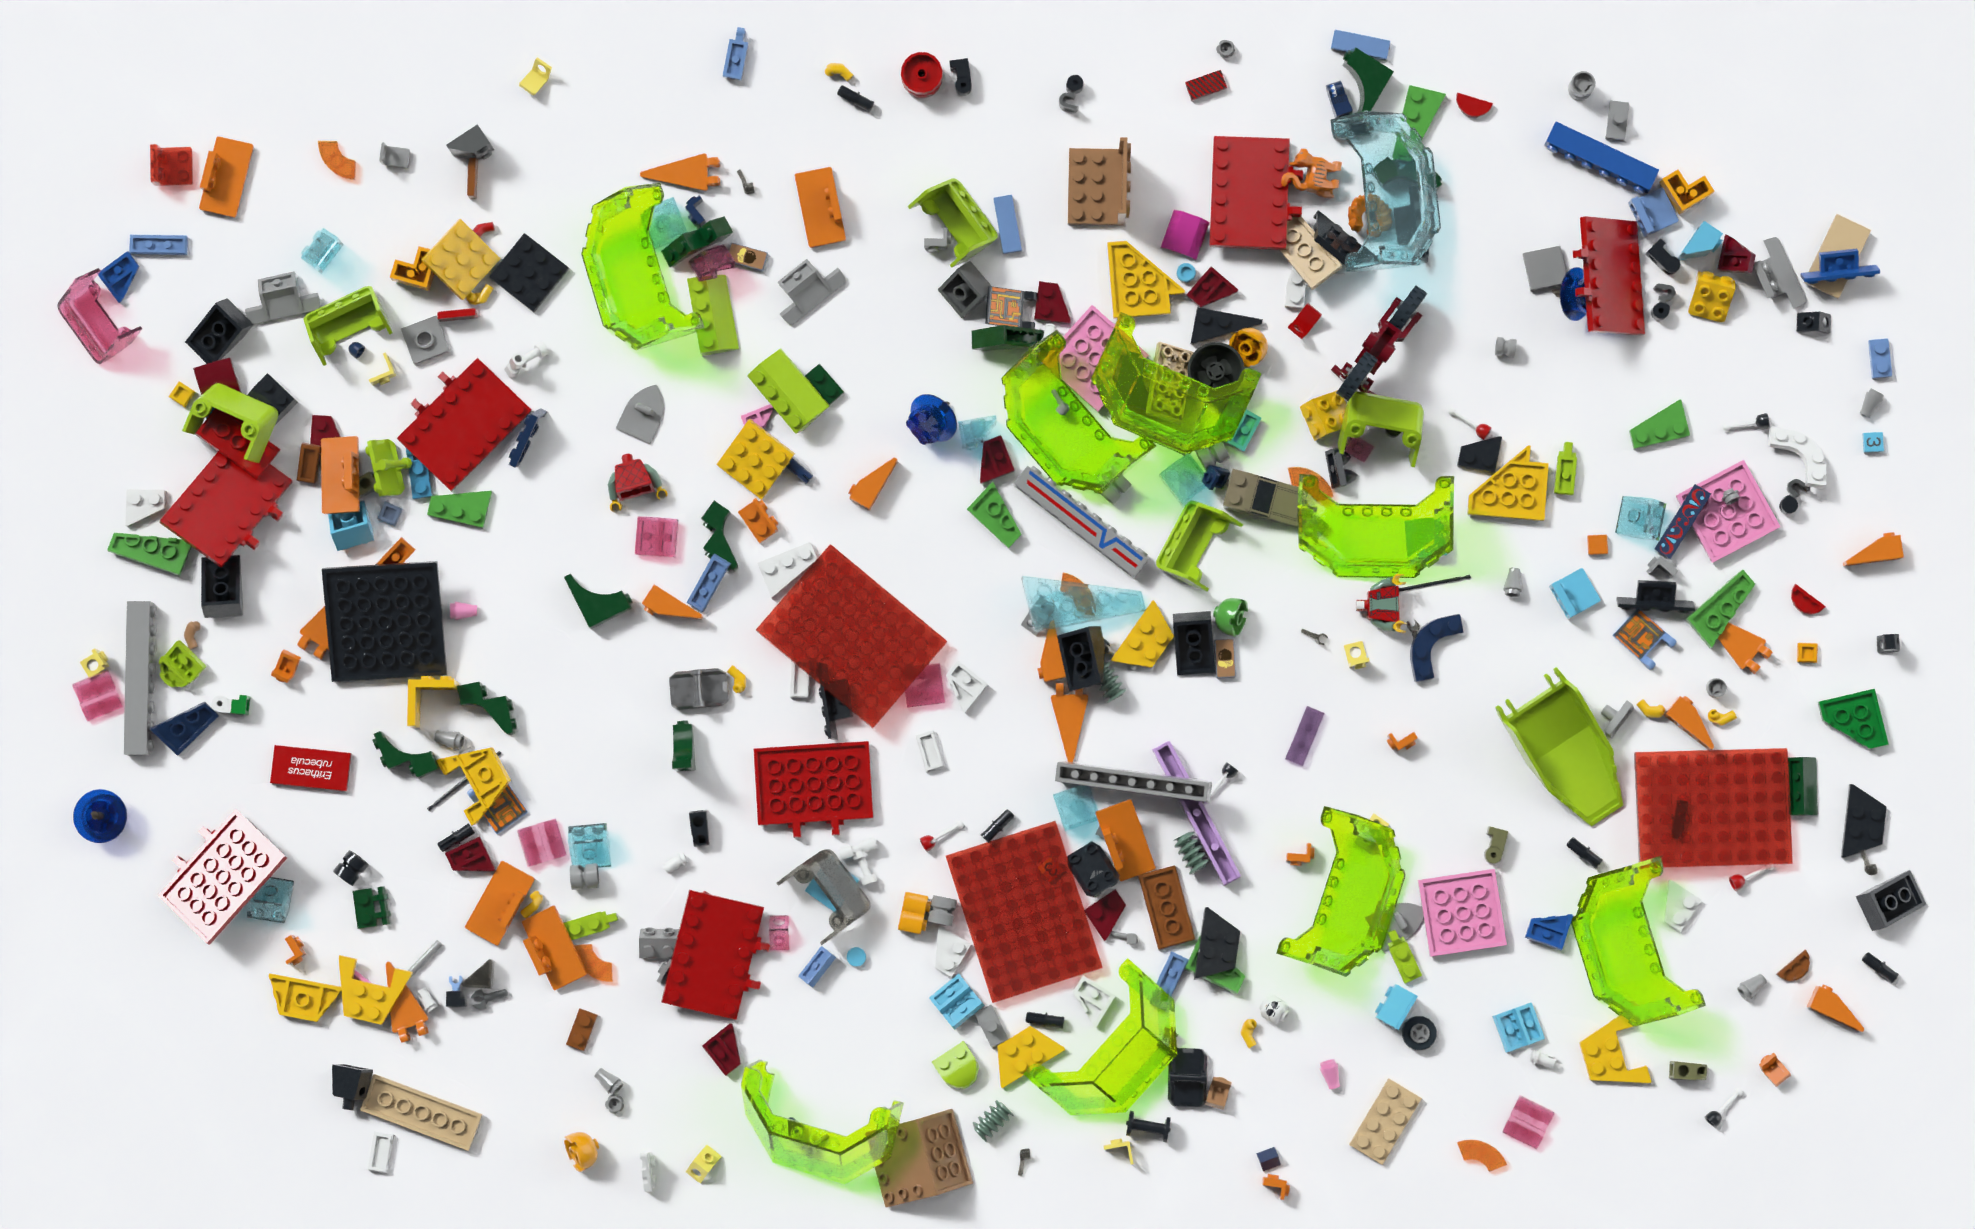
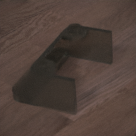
M831 849L819 851L776 883L779 886L792 877H795L802 884H806L814 879L836 908V911L829 917V924L834 932L820 942L821 945L840 934L865 915L871 907L868 897Z

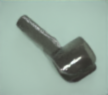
M741 169L738 170L737 173L742 181L744 193H755L753 182L747 183Z
M1415 619L1413 627H1411L1409 621L1406 622L1407 628L1412 632L1413 639H1415L1420 629V625Z
M1303 628L1301 630V633L1315 639L1318 645H1325L1319 641V637L1328 638L1326 634L1312 633Z
M1861 850L1860 853L1865 864V872L1868 875H1876L1878 873L1876 864H1870L1865 850Z
M1029 1148L1020 1150L1019 1176L1023 1175L1025 1160L1031 1159Z

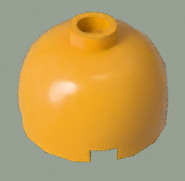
M1241 329L1233 334L1229 341V345L1240 354L1244 367L1260 363L1267 354V339L1257 329Z
M575 1132L564 1137L566 1139L564 1140L566 1152L569 1159H573L576 1162L573 1166L578 1172L590 1168L596 1162L599 1144L595 1138L592 1139L590 1135L584 1132Z

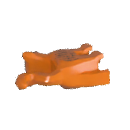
M1301 149L1296 155L1294 162H1290L1289 165L1299 168L1307 167L1304 183H1301L1294 173L1287 172L1281 179L1282 186L1285 187L1288 180H1291L1295 188L1300 191L1315 193L1324 198H1334L1333 189L1339 187V180H1326L1327 172L1341 171L1342 162L1334 161L1330 163L1322 157L1312 156L1307 149Z

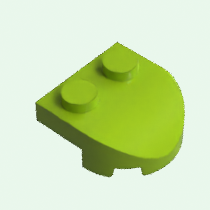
M181 640L176 641L169 651L161 656L158 663L161 671L159 675L164 683L170 687H184L194 682L207 667Z
M964 1041L932 1061L941 1078L951 1088L965 1089L977 1080L979 1064Z

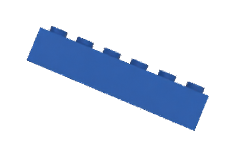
M1557 121L1554 123L1544 144L1549 151L1562 153L1570 161H1579L1587 169H1596L1604 177L1609 178L1611 176L1617 179L1616 182L1626 186L1628 184L1634 187L1633 190L1640 194L1650 191L1659 172V169Z

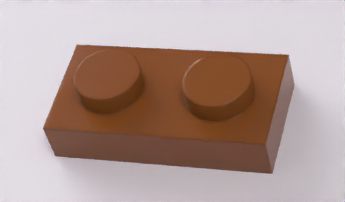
M579 1008L566 1045L585 1051L598 1014Z

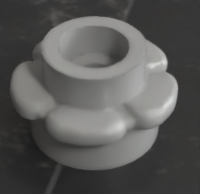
M1221 40L1216 47V51L1222 58H1228V56H1232L1235 53V45L1232 41Z
M1733 488L1726 490L1723 493L1722 501H1725L1726 505L1737 502L1740 499L1739 491H1734Z
M610 1095L605 1102V1107L609 1109L610 1113L616 1114L618 1111L623 1110L624 1100L620 1095Z

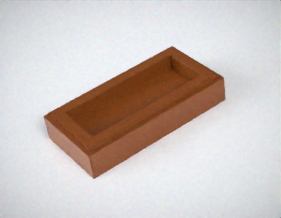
M476 158L468 159L467 196L470 199H477L478 161Z
M304 442L301 444L296 481L313 484L317 482L321 453L320 445Z

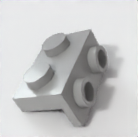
M670 927L664 929L641 928L639 934V958L672 959L679 929Z

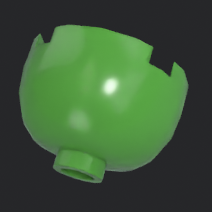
M1227 598L1219 606L1215 607L1213 617H1215V623L1222 633L1234 637L1241 633L1246 622V618H1243L1244 611L1248 612L1247 601L1240 598Z

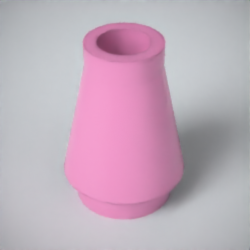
M456 601L455 603H450V619L459 620L477 616V605Z
M1335 1059L1321 1062L1319 1069L1329 1089L1340 1087L1338 1063L1335 1062Z

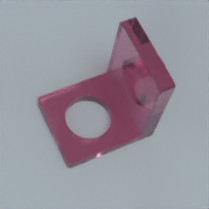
M1350 437L1344 451L1365 463L1374 446L1359 437Z
M789 915L770 916V950H789ZM777 920L784 921V924L776 925L774 924V922Z

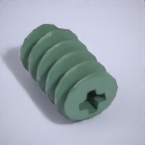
M1104 662L1103 683L1097 684L1102 685L1099 689L1100 692L1106 691L1103 699L1110 698L1107 703L1122 696L1126 691V688L1119 689L1123 684L1122 682H1115L1119 677L1118 675L1112 676L1115 669H1108L1111 662Z
M1194 831L1173 840L1178 841L1174 845L1175 848L1181 847L1178 854H1185L1182 862L1189 861L1185 866L1186 868H1192L1189 875L1206 867L1209 859H1202L1206 854L1205 852H1198L1202 846H1195L1198 838L1191 839L1195 834Z
M995 1100L996 1108L991 1105L989 1106L991 1113L983 1112L986 1118L978 1117L979 1124L974 1121L972 1122L974 1130L986 1143L988 1141L985 1136L993 1137L991 1130L998 1132L997 1125L1003 1127L1004 1123L1002 1120L1009 1122L1008 1114L1014 1116L998 1100Z

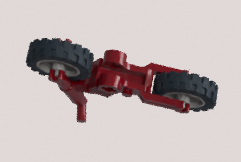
M1415 285L1404 301L1396 297L1378 322L1379 332H1371L1361 345L1364 348L1354 361L1357 363L1353 368L1348 362L1345 363L1342 369L1336 364L1332 367L1331 371L1343 382L1336 392L1339 396L1349 401L1356 390L1362 393L1377 395L1369 390L1374 381L1369 377L1367 378L1369 373L1374 375L1382 363H1386L1396 350L1394 343L1403 342L1414 325L1421 319L1423 315L1417 312L1416 309L1428 294L1427 292ZM1397 308L1398 310L1395 312V314L1393 315V317H1392V318L1390 319V321L1388 322L1387 320L1389 319V317L1392 315V313H1393V312L1395 311V309ZM1411 318V321L1408 323V325L1406 326V328H1405V329L1403 330V332H1402V331H1401L1402 328L1406 325V323H1407V322L1409 321V319Z

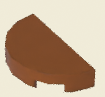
M1806 949L1778 971L1776 975L1787 981H1795L1804 977L1810 965V956Z

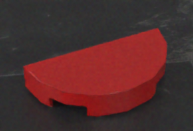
M1458 92L1456 94L1458 108L1468 117L1477 118L1485 115L1493 105L1492 102Z
M1796 583L1791 590V600L1798 611L1813 615L1821 612L1826 607Z

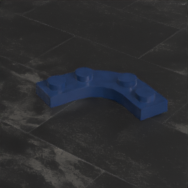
M1460 614L1436 618L1421 627L1415 639H1413L1410 649V662L1414 682L1434 678L1431 662L1433 645L1443 637L1464 633Z

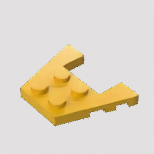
M493 747L436 760L444 775H448L461 767L479 801L463 810L471 826L479 822L511 781Z
M339 955L344 1016L382 1025L395 1005L400 993L404 990L406 983L413 975V972L395 968L391 987L353 979L357 959Z
M1631 1009L1624 1011L1621 1015L1579 1042L1589 1080L1651 1083L1647 1065L1627 1070L1616 1031L1635 1026Z

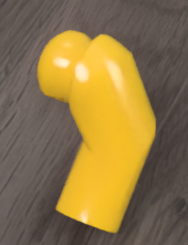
M830 63L825 69L827 76L831 77L834 74H840L847 82L854 76L841 63Z
M485 284L481 292H470L466 296V300L472 305L483 304L487 301L494 288Z
M732 665L727 670V673L734 678L733 691L741 693L746 688V676Z
M1644 699L1636 704L1648 718H1660L1665 713L1663 705L1649 706Z
M1716 709L1708 712L1710 722L1719 726L1737 719L1733 710L1726 714H1721Z
M1247 1019L1243 1023L1240 1032L1248 1049L1257 1044L1252 1036L1254 1029L1257 1027V1022L1254 1019Z

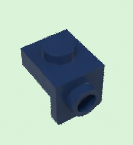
M700 195L690 198L686 202L687 206H685V209L690 214L688 219L694 226L698 224L702 227L706 224V221L696 209L703 202Z
M1209 465L1201 481L1209 490H1213L1214 487L1223 489L1231 472L1225 468Z

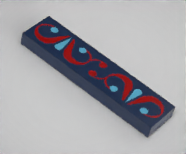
M1694 484L1654 548L1656 551L1669 559L1673 557L1710 498L1711 493Z

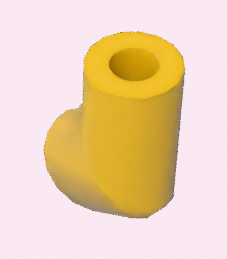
M534 891L530 894V898L533 901L520 911L524 918H528L540 906L543 896L540 895L539 891Z

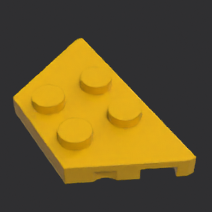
M1154 600L1151 601L1110 661L1152 668L1174 635Z
M269 973V980L272 984L279 1015L318 1022L341 992L340 986Z
M1032 1026L1027 1027L997 1046L1001 1088H1004L1066 1049Z

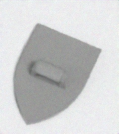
M657 384L640 390L629 400L617 423L616 429L644 442L651 443L663 415V400Z
M1396 903L1384 907L1365 918L1384 952L1388 950V943L1391 942L1387 932L1396 930L1399 938L1404 937L1405 940L1408 939L1419 928L1423 920L1422 906L1416 904Z

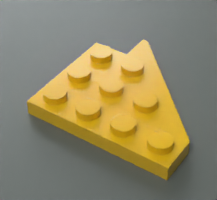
M1127 241L1107 242L1113 319L1170 314L1169 295L1185 294V290Z
M1531 445L1526 446L1468 496L1467 515L1544 521L1549 463L1530 462Z

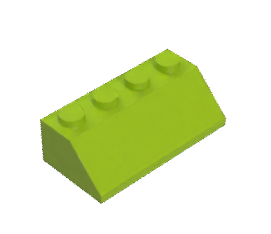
M704 275L687 278L701 356L739 350L726 275Z
M781 348L759 363L747 375L795 434L804 431L830 407Z

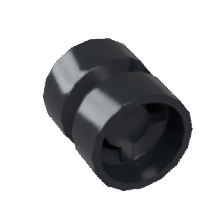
M348 850L343 857L344 862L339 863L333 872L353 886L359 879L358 874L363 873L369 866V863L353 851Z

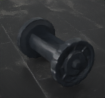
M1130 1110L1128 1121H1126V1136L1131 1135L1132 1129L1163 1134L1162 1140L1167 1143L1168 1134L1171 1131V1117H1167L1164 1124L1134 1119V1111Z

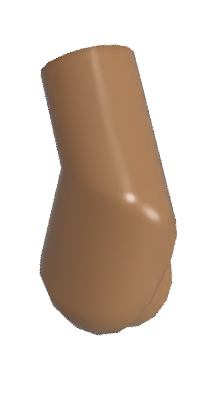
M198 621L189 622L184 631V638L190 650L198 647L194 637L196 631H199L201 628Z

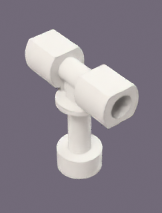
M540 341L534 345V350L524 356L521 352L514 353L504 369L508 377L513 378L517 376L521 367L526 368L527 362L537 356L540 358L549 354L547 346L544 342Z
M875 837L863 840L861 844L853 847L849 845L838 849L841 860L851 857L854 860L858 859L863 877L860 878L862 886L877 881L875 874L870 873L865 859L868 856V851L878 848Z

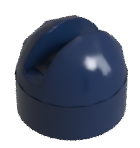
M352 342L348 350L357 359L365 351V346L359 342Z

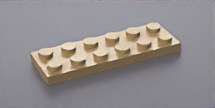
M373 1074L367 1097L360 1108V1111L467 1151L470 1150L483 1114L377 1074Z

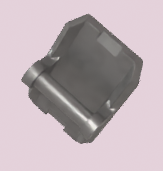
M720 668L678 671L669 677L671 706L678 710L717 707L729 701L727 674Z

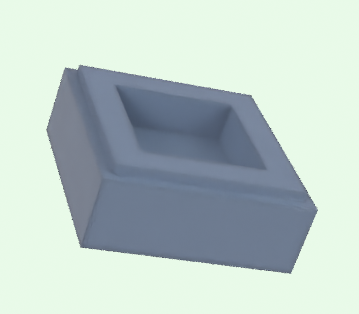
M385 501L377 519L396 527L403 509Z

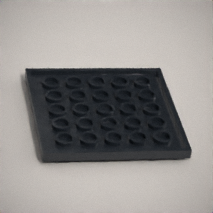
M438 561L326 567L321 569L332 682L447 675Z

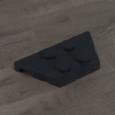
M1319 210L1313 216L1316 219L1314 224V241L1342 264L1361 263L1362 260H1366L1369 263L1373 260L1375 256L1358 243L1356 238L1347 234L1340 225L1335 224Z
M1849 784L1841 858L1883 844L1887 806L1854 784Z
M1205 907L1203 912L1194 980L1217 975L1221 972H1228L1236 967L1240 930L1209 907Z

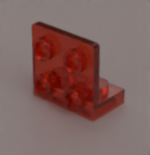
M150 144L151 183L154 186L192 185V148H161L158 144Z

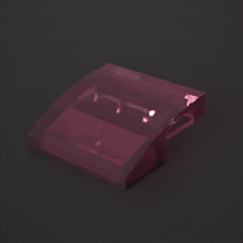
M723 244L697 254L688 261V265L698 281L717 278V271L735 268V261Z
M638 516L635 555L676 557L679 519Z
M940 663L902 668L907 708L945 703Z
M108 669L72 684L87 721L123 707Z
M556 818L517 830L527 867L567 855Z
M1519 1095L1502 1132L1537 1149L1555 1112Z

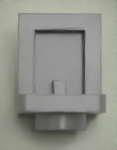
M943 228V239L924 238V249H928V252H939V249H947V244H951V233H948L947 228Z
M1662 555L1658 559L1654 557L1647 564L1649 567L1648 573H1651L1657 566L1670 578L1674 577L1678 572L1676 569L1677 565L1670 559L1666 560Z

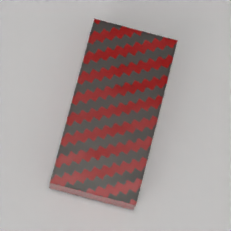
M1221 70L1185 82L1191 101L1227 89Z
M475 308L437 312V318L440 322L478 318V313Z

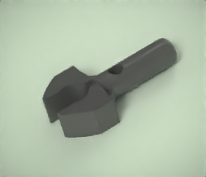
M482 989L476 990L471 999L480 996L484 1000L480 1004L472 1006L478 1009H485L489 1001L506 997L508 992L506 989L486 994Z

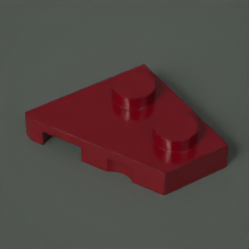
M1725 234L1717 270L1721 272L1752 273L1756 254L1732 236Z
M1210 266L1186 296L1198 307L1202 308L1237 293L1239 289Z
M1039 281L1034 320L1071 324V319L1058 283Z
M312 415L310 444L321 446V439L341 437L332 416Z
M1001 435L983 442L980 484L1015 471Z
M480 836L445 853L453 871L496 870Z
M1115 889L1083 911L1105 941L1126 904Z
M729 1023L702 1045L725 1076L741 1065L732 1023Z

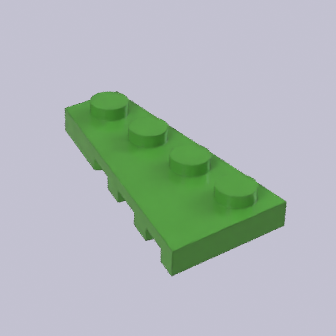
M1409 85L1392 157L1395 160L1409 163L1412 160L1446 95L1445 93Z
M114 532L107 551L180 576L192 546L184 540L177 538L139 536L137 534Z
M1744 569L1734 575L1685 619L1709 648L1714 646L1719 635L1722 634L1740 604L1744 602L1755 585Z

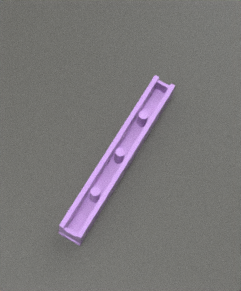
M1170 741L1152 749L1165 775L1189 778ZM1177 798L1223 886L1240 878L1241 875L1202 801Z

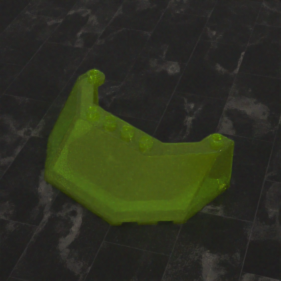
M661 183L627 186L592 205L590 213L593 216L591 223L587 225L585 234L587 238L586 247H582L581 252L603 327L614 331L615 336L623 342L627 341L630 343L634 350H641L684 337L704 328L703 320L699 313L692 312L686 315L671 304L649 229L654 208L661 204L664 199Z
M1120 312L1108 335L1091 377L1093 384L1096 385L1100 393L1099 396L1105 408L1108 409L1113 424L1184 456L1199 449L1203 450L1215 446V444L1223 441H1231L1257 387L1261 373L1247 368L1241 372L1236 382L1217 388L1203 384L1144 358L1132 335L1136 326L1135 320L1131 316Z
M1055 330L1031 346L1001 378L1002 385L1005 386V395H1003L1004 409L1007 410L1008 415L1006 427L1058 486L1068 485L1072 486L1073 489L1082 491L1087 489L1094 491V493L1102 494L1144 459L1156 445L1146 435H1141L1134 441L1111 437L1062 380L1059 354L1066 348V341L1060 332ZM1053 389L1057 391L1062 401L1069 405L1070 409L1066 415H1060L1056 411L1059 404L1051 392Z
M1299 474L1297 504L1299 549L1303 552L1307 551L1323 567L1326 565L1335 576L1389 578L1394 577L1396 574H1404L1400 578H1416L1420 575V571L1434 565L1445 553L1449 554L1453 551L1454 476L1438 477L1435 481V491L1415 505L1338 504L1319 489V480L1316 476Z
M1324 806L1320 821L1324 827L1331 830L1336 855L1313 925L1296 939L1284 937L1278 945L1276 954L1347 977L1351 974V970L1354 967H1360L1369 960V956L1372 953H1378L1382 949L1406 875L1400 865L1401 855L1399 847L1395 846L1394 837L1396 835L1394 829L1357 814Z
M1660 856L1588 877L1586 881L1587 887L1585 892L1581 894L1577 905L1579 908L1571 921L1593 996L1597 1000H1602L1608 1004V1008L1617 1015H1622L1628 1019V1023L1633 1027L1679 1016L1706 1006L1703 994L1698 989L1685 991L1665 976L1642 902L1651 879L1659 877L1663 873V864Z
M1128 958L1121 964L1118 972L1121 979L1129 985L1130 1014L1080 1070L1052 1072L1041 1064H1033L1024 1073L1032 1083L1071 1116L1126 1113L1178 1055L1175 1000Z
M761 1059L745 1066L741 1082L745 1115L773 1163L845 1185L891 1158L904 1102L894 1100L890 1108L885 1106L876 1107L872 1110L867 1125L845 1136L773 1114L768 1103L775 1073H769L766 1069L768 1061Z

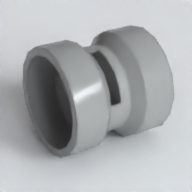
M1497 337L1495 355L1501 356L1504 354L1507 357L1514 358L1517 339L1505 341L1503 337Z
M1720 678L1710 679L1706 684V691L1712 697L1723 696L1727 690L1726 683Z

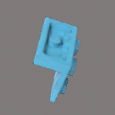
M1583 568L1549 585L1567 619L1601 601Z

